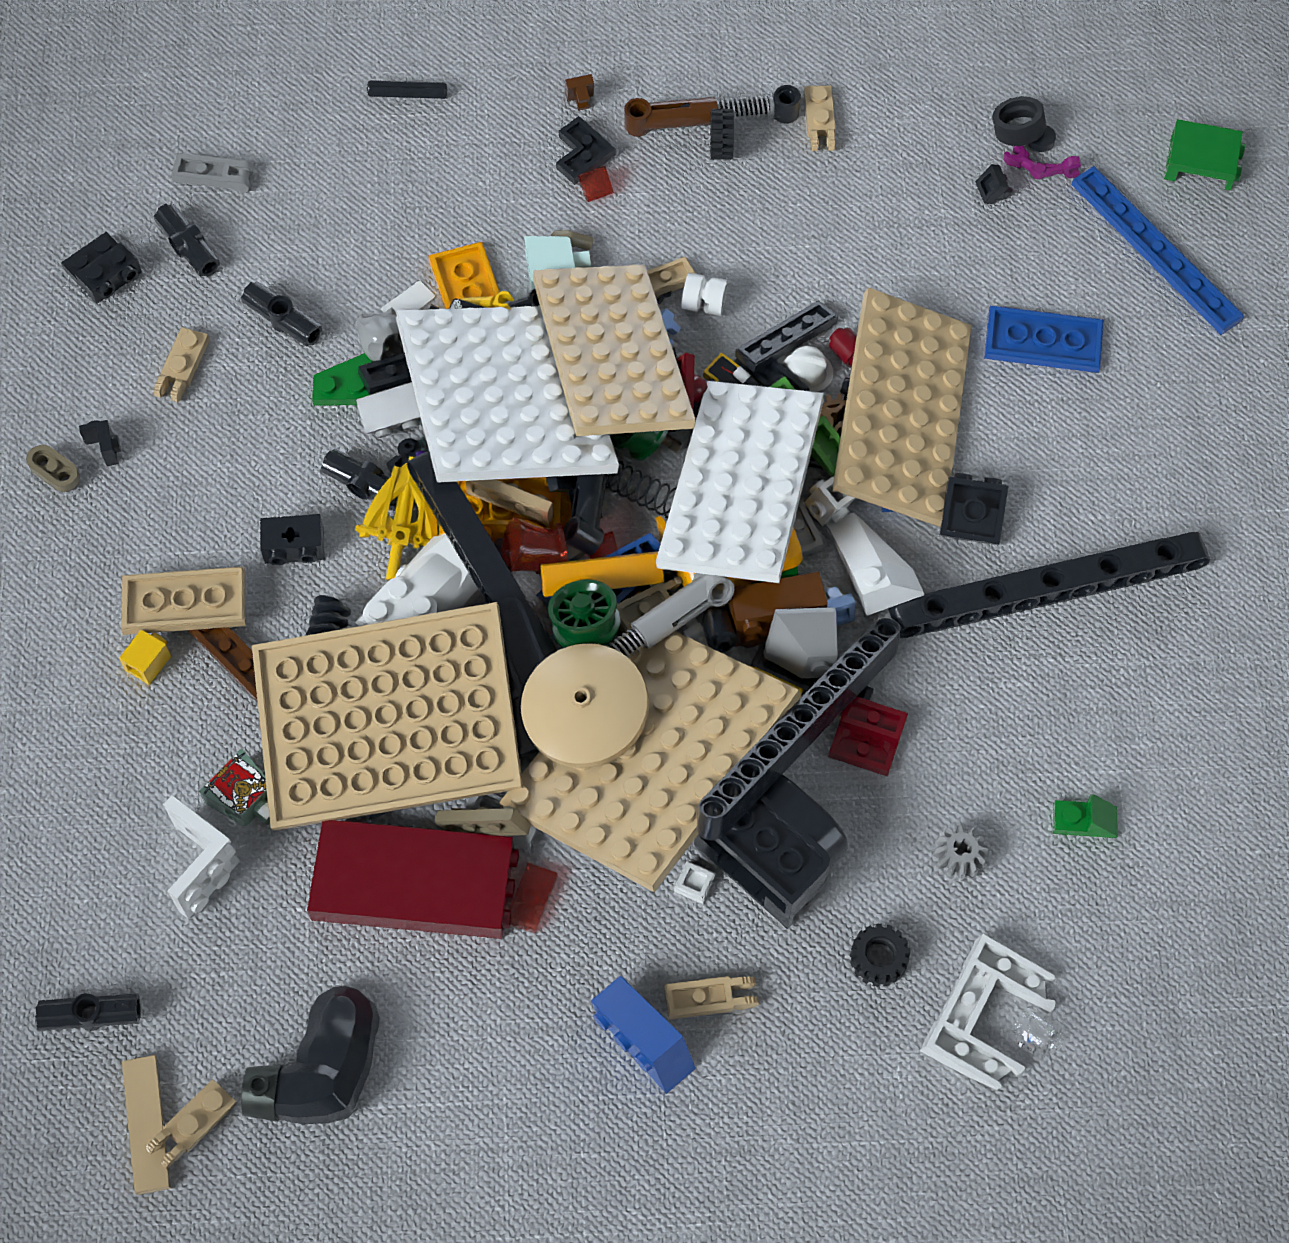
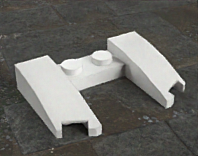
M982 934L976 939L962 966L963 970L938 1020L933 1023L920 1051L959 1073L998 1090L1002 1087L998 1081L1010 1071L1017 1076L1024 1071L1025 1067L971 1036L970 1033L994 985L1049 1012L1053 1011L1055 1000L1046 999L1045 981H1053L1055 975Z

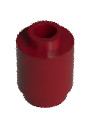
M850 327L836 329L829 338V348L847 367H852L857 334Z

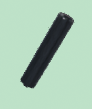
M369 80L367 83V93L370 97L445 99L448 91L445 82Z

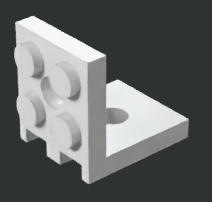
M171 795L163 805L174 826L204 849L167 891L178 911L189 919L194 913L197 914L203 910L208 902V897L215 889H220L225 885L230 877L229 873L240 860L234 855L236 851L229 845L231 842L229 838Z

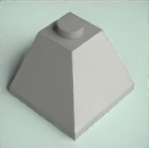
M835 608L776 609L764 649V657L802 679L821 678L836 662L838 656Z

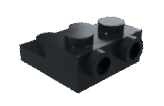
M104 232L61 262L66 273L96 304L112 296L116 290L126 283L133 281L142 273L138 259L121 242L117 243L107 232Z
M955 473L954 477L949 476L939 536L999 545L1009 486L1002 485V480L997 478L985 477L983 482L972 480L973 475L965 473Z

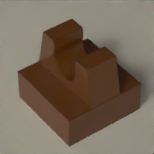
M592 74L565 79L567 102L575 100L578 111L589 109V97L594 95Z

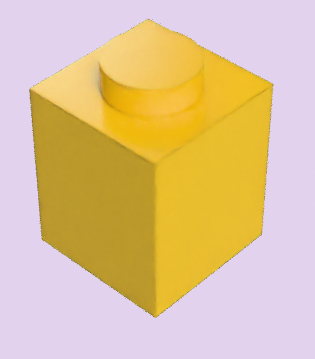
M140 630L121 654L119 660L126 672L150 685L169 661L171 655L166 646L167 641L156 633L150 635Z

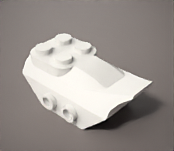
M444 533L440 536H434L408 565L405 564L398 570L395 578L389 580L367 603L363 614L355 623L358 626L472 607L475 606L481 593Z

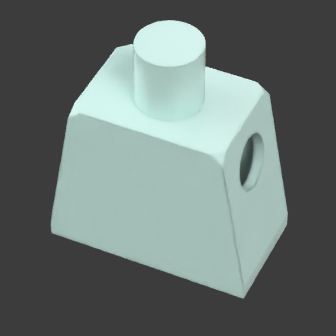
M524 236L531 291L535 289L533 282L534 270L591 267L589 250L572 252L569 237Z

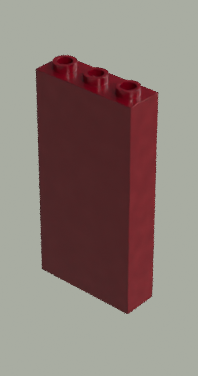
M336 820L322 821L307 912L311 921L502 939L504 929L510 928L511 910L506 908L508 898L514 897L515 879H510L512 867H518L519 849L514 848L513 837Z

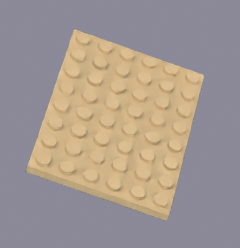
M497 602L252 645L270 827L272 830H282L322 823V821L341 820L523 788L501 618Z
M676 631L650 649L639 647L640 651L637 652L635 650V655L630 653L631 657L629 659L641 673L647 688L649 712L641 735L629 750L611 762L588 768L565 766L539 752L521 774L523 788L508 791L499 802L501 808L510 806L518 809L521 812L520 814L533 827L654 893L697 837L698 807L701 799L801 697L799 689Z

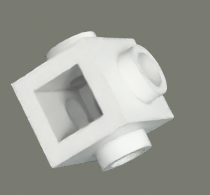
M834 476L826 482L822 479L809 490L811 495L804 502L811 515L822 526L832 519L837 523L849 513L847 507L855 499L832 490Z

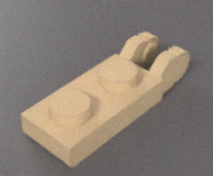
M804 86L807 137H810L811 151L818 150V137L822 136L827 137L826 146L828 151L835 150V119L832 87Z
M181 327L160 376H158L153 393L156 397L162 398L169 383L172 382L174 385L170 394L171 401H180L186 387L190 386L210 340L208 334Z
M727 976L664 985L668 1020L733 1012L734 1009L754 1008L759 1005L758 997L732 998L731 990L753 988L756 985L755 977L729 978Z
M212 1079L163 1127V1130L150 1141L145 1149L152 1154L158 1151L171 1137L178 1145L169 1151L160 1163L167 1169L184 1152L188 1153L235 1107L236 1101Z

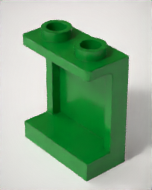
M1177 119L1171 135L1164 180L1175 181L1178 172L1226 180L1224 190L1230 191L1233 182H1239L1242 172V165H1238V160H1242L1246 146L1245 143H1241L1243 131Z

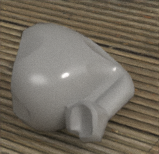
M392 307L384 314H362L357 319V330L361 347L372 361L404 353L396 321L397 315Z

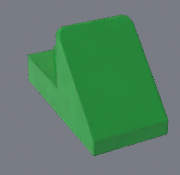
M1090 794L1087 802L1055 800L1053 803V834L1117 838V806L1095 794Z

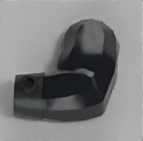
M349 986L333 987L320 994L308 1014L306 1034L300 1042L296 1062L287 1067H283V1065L247 1067L241 1093L243 1116L275 1122L282 1120L302 1125L325 1124L349 1118L355 1109L372 1065L374 1042L380 1021L375 1003L358 989Z

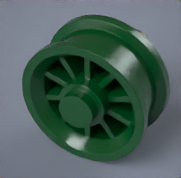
M590 579L570 582L558 589L549 601L548 613L553 623L554 636L559 644L565 648L577 644H599L605 646L616 637L620 630L621 618L617 610L615 593L603 582Z

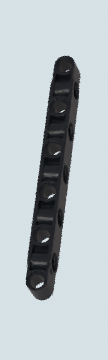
M1189 532L933 591L890 607L888 611L891 619L897 621L901 626L900 638H909L1198 570L1209 564L1211 559L1199 532ZM1159 556H1165L1169 560H1163ZM1102 569H1108L1113 574L1105 573ZM1044 582L1053 583L1056 587H1048ZM986 596H995L998 598V601L989 600ZM936 609L941 614L935 615L930 613L928 610Z

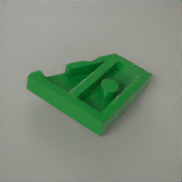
M363 353L314 374L313 405H357L356 399L369 396L358 374V367L373 361Z

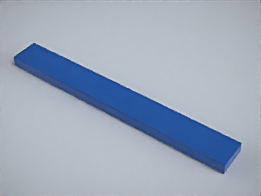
M1095 166L1073 179L1071 185L1220 335L1243 320L1244 315Z

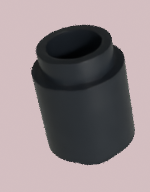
M721 606L707 609L703 613L701 624L708 647L721 653L731 650L738 641L731 614Z

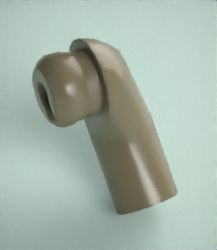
M555 230L551 234V236L569 237L572 247L590 250L593 245V237L574 231Z

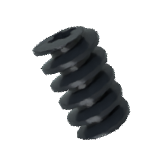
M319 595L314 599L315 605L311 611L310 627L307 629L306 635L341 630L348 626L349 622L344 617H349L351 610L344 606L340 600L326 595Z

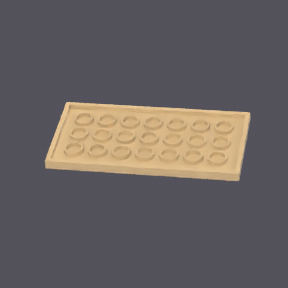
M645 265L576 267L533 271V282L576 436L694 429L695 417Z
M868 287L863 295L832 490L939 527L941 526L948 477L952 476L972 325Z

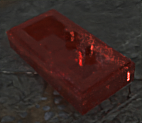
M527 863L509 908L511 910L509 919L511 926L536 934L558 878L557 872Z

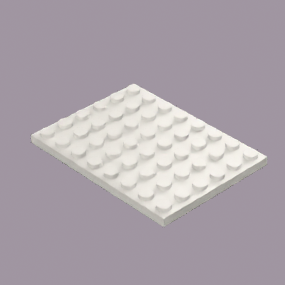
M540 306L511 307L509 310L504 307L397 310L396 321L437 482L617 473L619 463L609 434L576 436Z

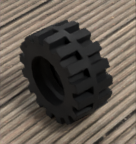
M882 923L876 924L875 927L869 925L864 931L861 930L857 934L856 939H854L850 953L851 967H854L856 976H861L863 978L862 981L866 984L872 982V986L876 987L879 984H883L884 987L889 986L891 982H897L907 969L910 956L908 941L906 938H902L901 931L897 930L895 932L892 930L893 926L887 925V927H882ZM873 944L886 945L892 950L894 959L886 967L875 966L867 958V949Z

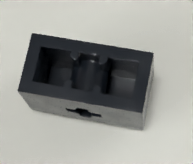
M321 515L260 518V551L264 563L284 565L287 562L313 563L316 560H325L324 526Z

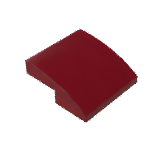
M856 696L842 712L828 757L888 777L908 713Z

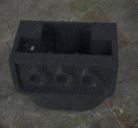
M783 774L722 838L707 840L698 834L694 839V845L786 929L792 925L793 916L804 905H808L813 900V896L824 885L828 870L848 849L847 838L834 818Z

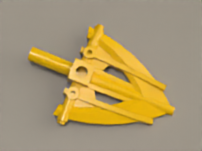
M407 463L400 468L393 467L391 477L374 497L363 523L355 527V531L360 533V538H368L369 535L377 537V541H383V538L388 539L387 545H391L386 580L388 581L395 578L396 573L400 569L403 548H406L408 543L417 549L419 545L425 546L434 536H438L437 519L410 475ZM398 496L392 519L388 515L391 501ZM413 501H415L418 507V517L416 522L411 523Z

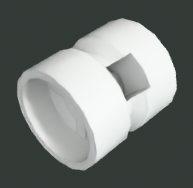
M688 273L681 308L694 312L704 309L705 314L721 317L726 301L728 280L712 277L708 281L704 275Z

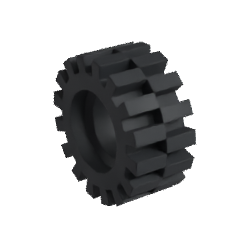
M711 109V160H733V109Z

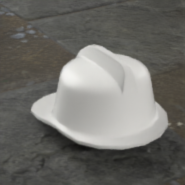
M813 346L793 349L776 360L810 388V392L824 390L833 379V368L830 361L825 358L819 349Z

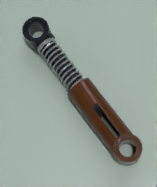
M783 85L778 87L772 95H764L763 99L761 96L758 99L756 96L753 99L750 96L749 99L745 97L744 100L740 97L739 101L737 98L734 101L730 98L729 101L728 99H725V101L721 99L719 102L716 97L648 102L643 98H633L624 107V127L629 135L641 137L649 133L650 130L710 125L711 109H733L734 119L736 117L741 119V116L744 119L748 116L750 119L751 115L755 118V115L760 117L761 114L765 117L766 114L768 117H774L780 123L789 124L799 117L801 94L796 87Z

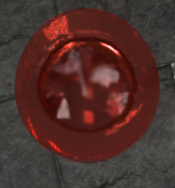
M518 517L512 518L506 526L502 544V558L510 572L535 571L536 574L542 577V564L568 562V552L562 524L556 522L554 528L547 527L545 529Z

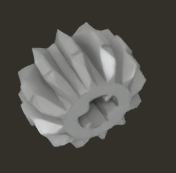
M962 824L957 826L956 833L948 827L945 829L944 836H938L936 840L938 847L934 849L933 856L939 858L937 862L938 869L948 868L947 877H951L953 872H956L961 881L964 880L966 873L971 877L977 876L978 869H984L986 865L984 858L988 856L989 850L982 846L985 842L984 836L974 837L975 828H971L966 833ZM960 849L965 851L962 856L957 854Z

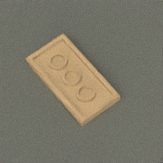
M244 567L122 575L121 631L123 635L138 634L140 630L146 633L246 626V571Z

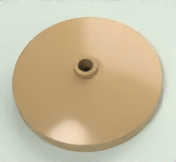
M577 644L560 649L548 656L530 675L521 700V715L524 727L538 750L559 764L576 768L600 766L623 755L641 735L649 712L647 688L637 667L624 654L599 644Z

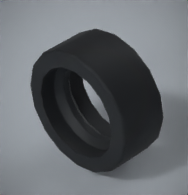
M1019 96L1010 98L1000 103L992 114L995 136L1001 143L1008 146L1030 144L1038 140L1044 134L1047 127L1043 104L1038 99ZM1016 118H1032L1030 121L1024 124H1007L1009 121Z

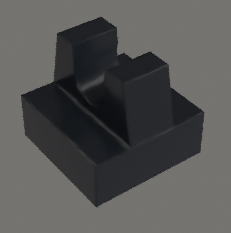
M991 164L975 181L984 204L992 205L997 199H1007L1013 193L1012 188L1008 186L1006 181L1008 178L1006 174H1003L1000 165Z

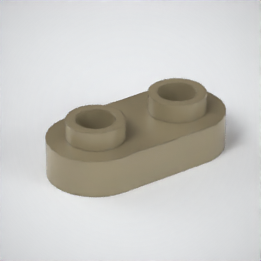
M38 445L28 452L26 461L31 472L55 490L68 492L79 484L80 474L76 466L50 446ZM48 461L46 465L40 466L42 462ZM64 477H69V479L61 481Z

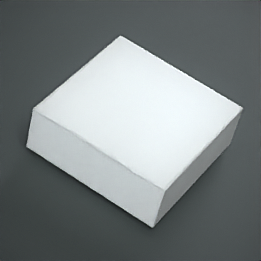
M687 860L674 886V892L703 904L714 882L716 873Z

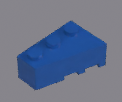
M621 975L591 1000L596 1012L593 1018L604 1031L607 1029L611 1031L617 1044L634 1057L637 1064L649 1074L665 1094L696 1069L684 1037Z

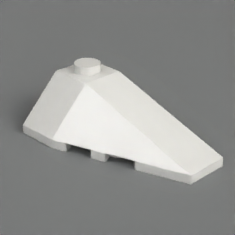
M854 512L847 514L837 523L833 520L826 523L867 616L924 595L913 568Z

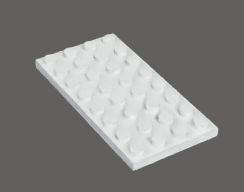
M707 381L708 387L703 394L657 555V568L779 583L823 406V393Z

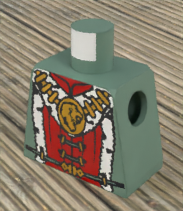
M240 749L199 790V793L205 804L242 826H247L255 817L269 825L270 817L265 775L247 753Z

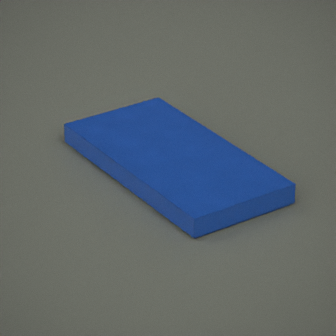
M990 305L984 359L1099 373L1104 320Z

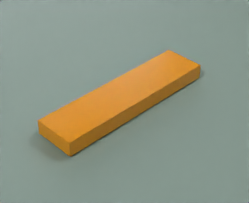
M659 551L542 564L543 595L545 597L553 596L562 586L584 579L603 582L611 589L664 583L663 569L657 568L656 564Z

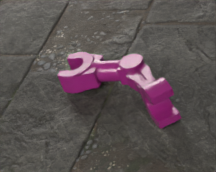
M1023 145L1013 146V153L1016 155H1012L1008 151L1004 153L1003 161L1007 165L1018 169L1023 167L1037 180L1057 174H1064L1067 178L1079 176L1078 168L1081 167L1079 156L1068 157L1059 164H1042L1030 159V154Z

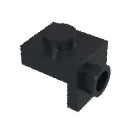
M94 420L80 425L79 431L86 445L99 443L100 452L106 466L118 464L117 453L121 452V444L118 435L113 434L108 420Z

